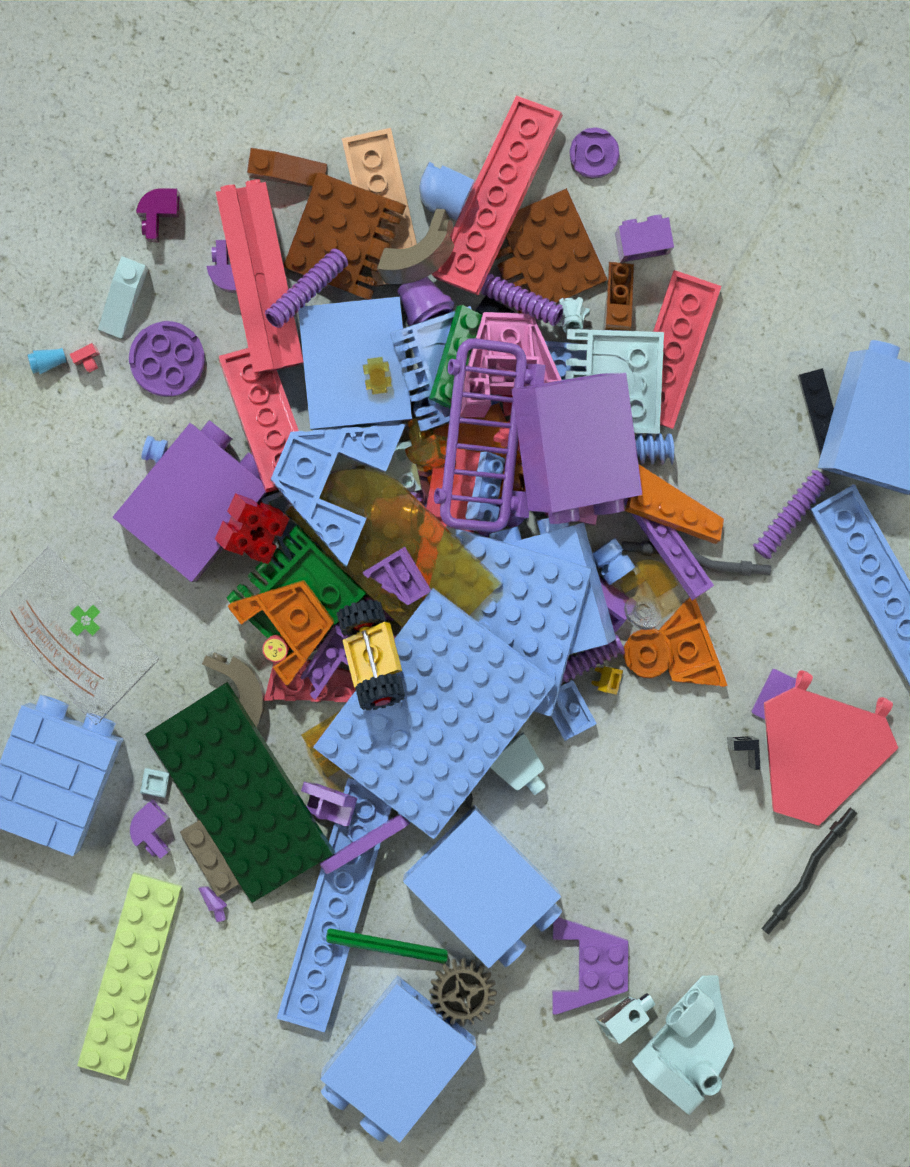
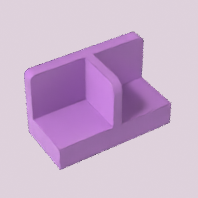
M303 783L301 791L310 794L307 808L311 814H314L318 819L330 820L343 826L350 825L358 798L318 783Z

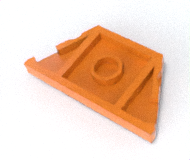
M688 597L659 628V631L663 632L671 641L673 647V661L668 669L671 680L722 687L728 686L696 598L691 600Z

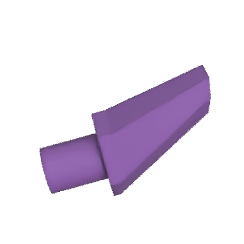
M208 886L199 887L198 889L208 910L214 911L216 922L226 920L223 908L227 904L219 896L217 897Z

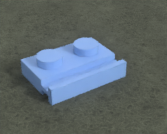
M573 679L561 685L551 717L564 741L597 723Z

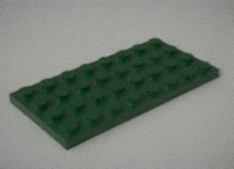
M228 682L145 733V736L195 815L202 822L251 903L335 853Z

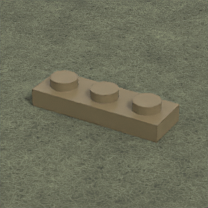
M200 820L180 831L217 897L239 885V882Z

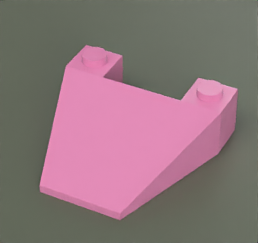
M483 313L476 334L477 339L519 345L525 352L527 364L546 365L544 383L562 380L534 317L524 313ZM472 349L467 366L516 372L517 361L515 355L511 353ZM465 371L463 392L486 395H512L515 377ZM462 397L460 417L484 418L491 407V400Z

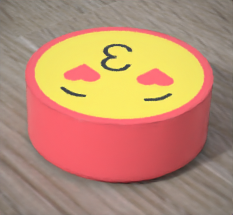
M279 635L270 636L263 644V654L272 662L282 661L289 652L288 643Z

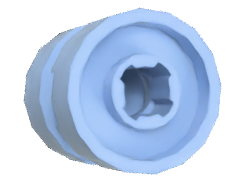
M616 538L592 553L596 567L602 568L601 575L608 585L614 583L635 568L628 555H622L623 548Z

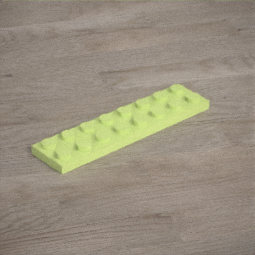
M135 872L132 874L77 1066L126 1080L181 892V885Z

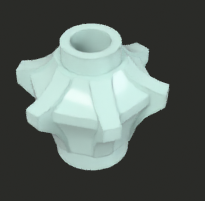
M580 297L576 300L572 298L560 299L559 302L563 306L564 311L557 326L563 328L566 334L567 329H583L584 319L590 315L589 308H584L582 305L583 299Z

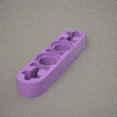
M398 814L326 858L320 865L324 872L329 874L402 830L410 822L404 816Z

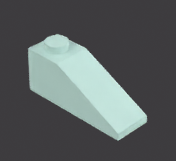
M121 256L110 286L98 330L120 339L123 338L149 270L146 265Z

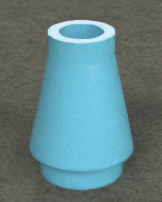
M63 348L33 350V353L27 354L33 374L39 372L40 375L60 364L66 363Z

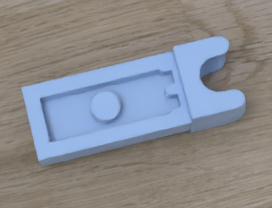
M480 452L477 471L503 474L506 458L490 452ZM476 477L472 497L498 499L502 479ZM468 502L466 520L474 519L495 522L498 519L500 508L497 507V504Z

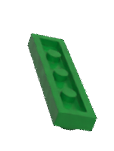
M464 305L456 307L429 399L448 409H451L454 375L448 373V363L450 359H456L458 348L462 342L476 338L482 318L481 314ZM472 349L467 353L466 366L468 365Z

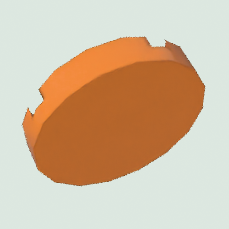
M644 628L634 632L624 645L625 653L623 657L627 667L642 678H654L662 675L669 669L673 661L671 641L663 632L654 628Z

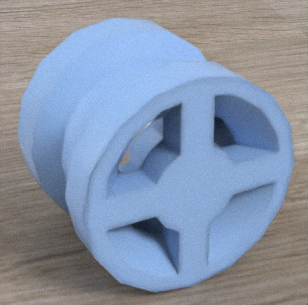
M148 435L141 459L146 461L152 459L157 463L167 451L168 441H157L154 437Z

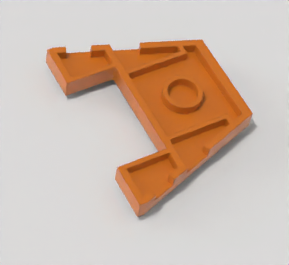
M305 580L237 600L227 606L240 624H243L263 610L294 651L273 666V669L286 686L290 684L334 623L333 618Z

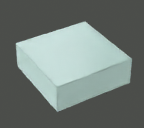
M145 768L140 793L165 798L170 777L169 772Z

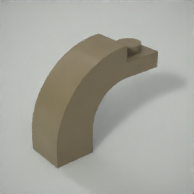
M445 209L435 210L428 233L418 244L406 249L384 248L377 270L385 283L407 284L419 281L437 271L446 262L455 245L449 236L453 231V222L450 220Z
M214 652L213 655L207 654L202 665L218 671L234 681L239 691V701L256 728H258L264 713L265 693L256 671L248 662L237 655H234L231 662L228 663L226 662L227 657L217 652Z

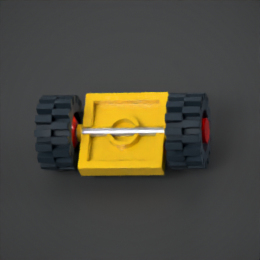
M363 600L357 604L356 602L351 603V606H344V609H340L337 612L341 633L344 636H348V638L342 641L360 708L363 710H371L372 708L377 710L380 707L386 708L388 705L392 706L394 703L401 702L405 698L401 678L396 673L401 672L402 668L391 625L386 622L381 602H378V600L364 602Z

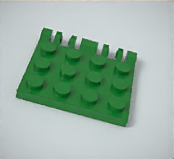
M296 525L289 534L302 549L291 538L285 536L283 543L295 556L289 560L280 549L276 548L273 555L285 567L282 569L271 558L269 564L260 562L255 567L256 571L268 582L267 585L253 572L249 573L248 579L260 590L258 594L305 580L333 618L334 623L330 627L331 629L338 622L337 612L340 609H344L346 605L351 606V603H357L366 592ZM240 583L237 586V590L245 598L254 596L246 585ZM235 590L226 597L230 603L244 599ZM263 610L248 619L267 639L273 635L282 636ZM290 646L287 656L294 652Z

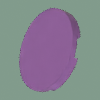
M161 321L142 329L137 334L130 347L129 364L134 378L141 387L158 396L173 397L187 392L198 382L204 370L205 353L199 338L188 327L173 321Z

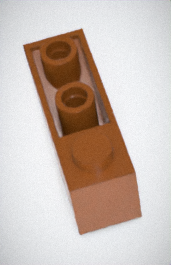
M609 262L603 330H631L634 264Z

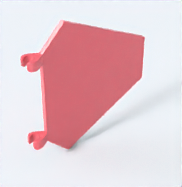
M800 670L796 677L795 687L764 702L772 807L774 812L819 826L898 749L886 719L893 703L887 698L880 697L876 704L875 713L807 691L806 689L811 684L813 676L807 671Z

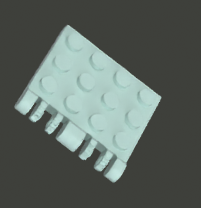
M567 329V339L587 340V344H567V349L570 351L586 350V360L570 358L566 359V365L586 366V371H566L565 379L600 373H626L634 433L660 434L664 332Z

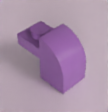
M216 240V247H212V262H217V265L207 266L208 274L214 284L221 290L237 293L232 268L229 265L226 240Z
M153 799L133 817L130 825V836L136 847L144 840L147 843L145 845L146 850L153 857L158 856L161 859L171 849L158 836L155 830L169 817Z

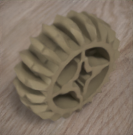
M462 958L461 965L458 966L456 960L452 959V968H449L446 963L442 965L445 973L436 970L435 975L440 980L431 979V984L437 988L429 989V994L436 995V997L430 999V1003L434 1005L439 1004L435 1008L436 1013L444 1010L442 1020H446L448 1016H451V1025L455 1024L456 1019H460V1026L464 1027L465 1019H469V1023L472 1026L474 1025L473 1017L476 1016L479 1021L483 1020L481 1011L490 1014L491 1010L486 1004L495 1005V1000L489 997L496 996L497 991L489 988L495 986L496 983L495 980L487 981L491 977L490 971L482 974L485 968L483 964H480L477 969L474 968L476 965L474 959L470 961L469 966L466 965V958ZM461 973L471 974L481 983H468L463 979ZM454 975L455 987L448 990V993L442 994L445 982ZM459 981L464 990L467 991V1003H465L464 997L458 994L460 988ZM484 990L482 1000L472 1009L471 998L478 994L479 991ZM446 1001L461 1003L464 1011L451 1008L447 1005Z

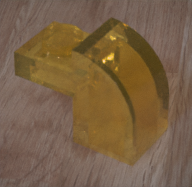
M414 418L408 421L409 437L412 446L406 448L405 453L409 460L421 466L436 469L443 468L445 466L448 437L435 435L433 428L420 431L418 420L420 419Z
M641 560L634 563L639 572L635 574L634 570L621 577L623 582L618 584L622 593H627L645 582L654 598L678 586L670 570L664 564L655 560Z

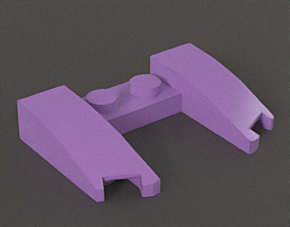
M338 622L332 628L300 677L302 680L309 677L316 689L310 693L311 697L315 700L340 663L344 662L348 665L342 641L348 638V636H344L341 633Z

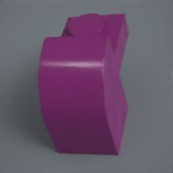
M177 188L153 189L140 199L136 213L139 217H146V220H142V235H146L148 242H159V217L179 218L180 192Z

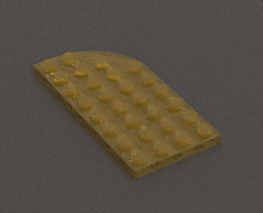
M346 469L329 474L319 499L366 518L347 567L338 560L292 505L286 511L374 600L381 602L382 608L402 628L428 594L407 605L399 600L394 593H389L383 589L382 584L372 577L367 578L364 576L363 572L404 547L430 589L434 588L468 615L501 584L493 573L399 481L386 474L368 469Z

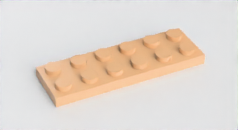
M391 128L342 138L352 185L407 205L403 215L388 209L384 212L401 219L400 224L390 223L383 218L381 220L379 228L393 231L396 234L394 239L378 233L375 238L391 244L393 249H406L416 245ZM368 255L370 262L379 265L380 259ZM371 270L373 279L377 281L376 287L390 284L384 282L379 272Z

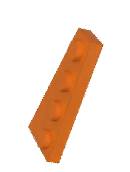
M639 465L642 495L629 497L625 511L714 544L720 541L724 518Z

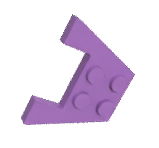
M558 917L553 922V940H579V989L552 990L553 1015L628 991L627 939L563 919L562 917Z

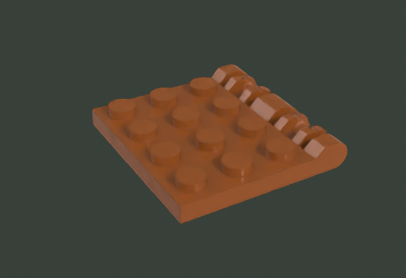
M318 172L283 266L305 275L326 254H330L332 249L340 250L346 256L348 266L343 268V271L338 273L327 284L371 300L374 291L357 284L358 281L376 287L377 281L370 277H364L361 273L364 266L378 272V265L367 261L368 255L381 259L384 248H391L392 246L389 243L376 239L375 236L378 233L394 239L396 235L393 231L379 228L381 220L383 218L393 224H400L401 221L400 218L384 212L388 209L403 215L407 205Z
M567 188L519 209L505 237L510 247L500 249L495 259L497 260L513 253V258L497 265L503 280L507 281L522 274L523 279L513 282L515 287H522L527 284L530 292H534L536 296H542L543 299H549V302L554 301L556 304L562 298L573 297L608 280Z

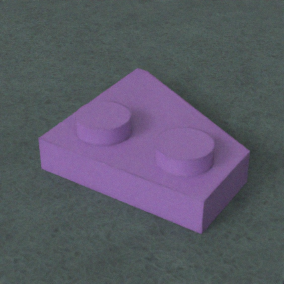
M405 547L363 572L364 576L367 578L372 577L382 584L383 589L389 593H394L399 600L407 605L431 591Z

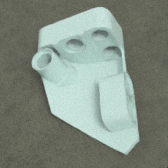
M717 975L702 976L670 1010L666 1017V1024L632 1060L634 1065L652 1085L688 1115L705 1099V1095L712 1096L720 1091L722 1080L719 1074L734 1047L722 1004L719 977Z

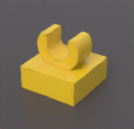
M608 666L595 668L594 671L600 672L602 675L600 681L592 680L591 684L597 686L599 691L617 695L623 670Z

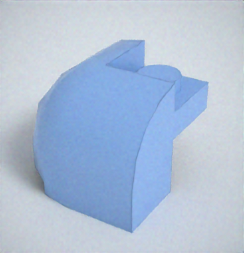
M428 162L419 185L421 201L426 209L433 214L436 209H445L448 216L457 221L474 185V180L443 165L439 169L433 166V163Z

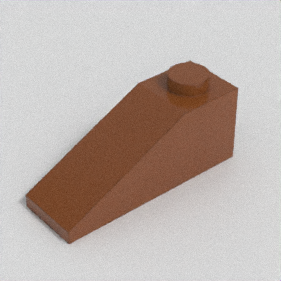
M251 148L247 174L249 178L312 188L318 172L326 174L327 164L276 151Z

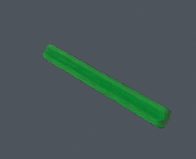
M331 928L326 933V942L442 964L446 963L448 958V951L446 949Z

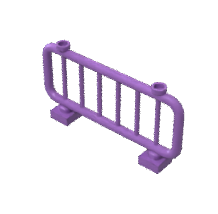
M477 338L468 339L459 346L456 359H450L448 363V373L454 375L444 476L442 488H437L434 492V502L440 504V516L448 527L497 532L507 525L510 516L529 518L530 511L528 510L526 492L513 491L518 447V431L513 398L463 392L465 371L515 377L514 388L544 383L546 365L527 364L525 352L519 345ZM470 349L511 353L516 357V372L466 366L467 353ZM462 397L512 403L510 423L460 418ZM467 423L509 428L507 449L457 443L459 424ZM457 448L506 454L504 474L455 469ZM454 474L504 479L502 500L452 495ZM451 500L501 505L499 519L495 522L453 518L450 514Z

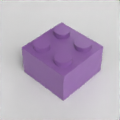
M662 215L649 216L646 221L637 223V219L623 221L622 225L615 232L620 263L668 255L674 248L669 217L662 218Z

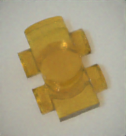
M382 357L367 359L368 364L363 365L364 375L369 374L370 379L365 380L366 390H372V395L388 393L387 387L392 386L391 377H385V372L390 371L388 361L383 362Z

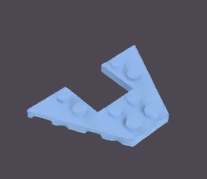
M404 424L397 426L290 432L271 477L273 484L345 567H347L366 518L321 500L319 497L337 454L386 473L405 427Z

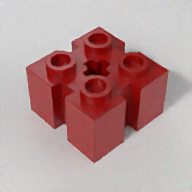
M235 493L227 510L231 518L229 522L222 521L215 540L225 550L243 555L245 552L251 559L269 564L277 547L273 540L276 535L282 536L289 518L276 507L262 502L259 506L253 499Z

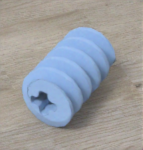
M642 433L636 434L637 457L640 458L641 464H644L646 458L649 457L651 465H654L657 458L660 459L661 465L665 464L667 458L670 459L671 465H673L675 446L671 434H667L665 440H663L661 433L657 434L654 440L651 433H647L645 439H643Z

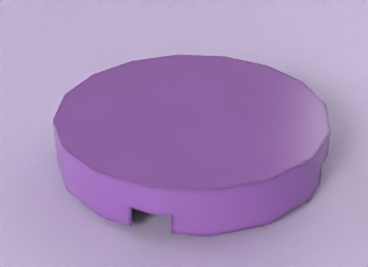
M597 127L587 128L573 139L569 151L570 162L575 171L582 176L591 179L602 178L611 173L617 165L619 158L618 143L607 130Z

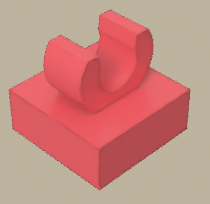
M93 343L69 354L74 364L80 365L83 363L87 372L90 373L98 369L93 358L100 353Z

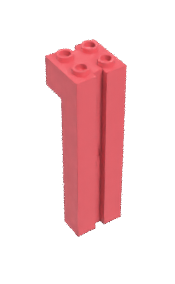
M260 179L245 182L246 187L236 189L235 184L220 187L221 191L216 192L253 372L254 374L303 365L304 362L294 316L289 318V321L284 323L281 328H277L267 320L265 311L273 303H276L284 293H287L288 285L266 182L261 183Z

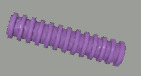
M332 249L330 254H326L314 268H311L303 278L297 281L298 283L289 288L287 293H284L276 303H273L265 311L267 320L273 326L281 328L284 323L289 321V318H292L300 308L305 306V303H308L311 298L316 296V293H319L327 283H330L332 278H335L338 273L343 271V268L348 266L346 256L340 250Z
M493 274L487 276L480 291L482 295H488L491 299L495 297L497 302L502 301V304H508L511 308L515 307L518 311L522 310L524 314L529 313L531 317L536 316L538 320L543 319L544 323L550 322L551 326L558 324L564 310L561 304L556 305V302H549V299H543L540 295L536 296L534 292L529 293L527 289L522 290L520 286L515 287L513 283L508 284V281H502L500 277L495 278Z
M811 471L812 475L807 476V482H803L801 484L803 487L796 490L798 493L792 495V501L788 500V506L782 508L783 512L777 514L778 518L772 520V525H768V531L762 533L764 536L758 538L759 542L757 544H753L754 550L764 558H772L771 554L777 552V546L781 547V541H785L787 539L786 535L792 533L791 529L796 528V522H800V517L806 515L805 511L811 509L810 505L816 503V497L820 498V492L826 490L825 486L831 484L830 480L820 471Z
M615 635L616 639L609 644L584 650L582 653L577 652L576 656L571 655L570 659L567 660L562 682L565 681L567 683L569 682L568 679H575V675L579 674L581 676L583 671L589 672V668L593 667L595 669L597 664L602 665L604 664L603 661H610L611 657L616 658L619 653L624 654L625 649L619 637Z

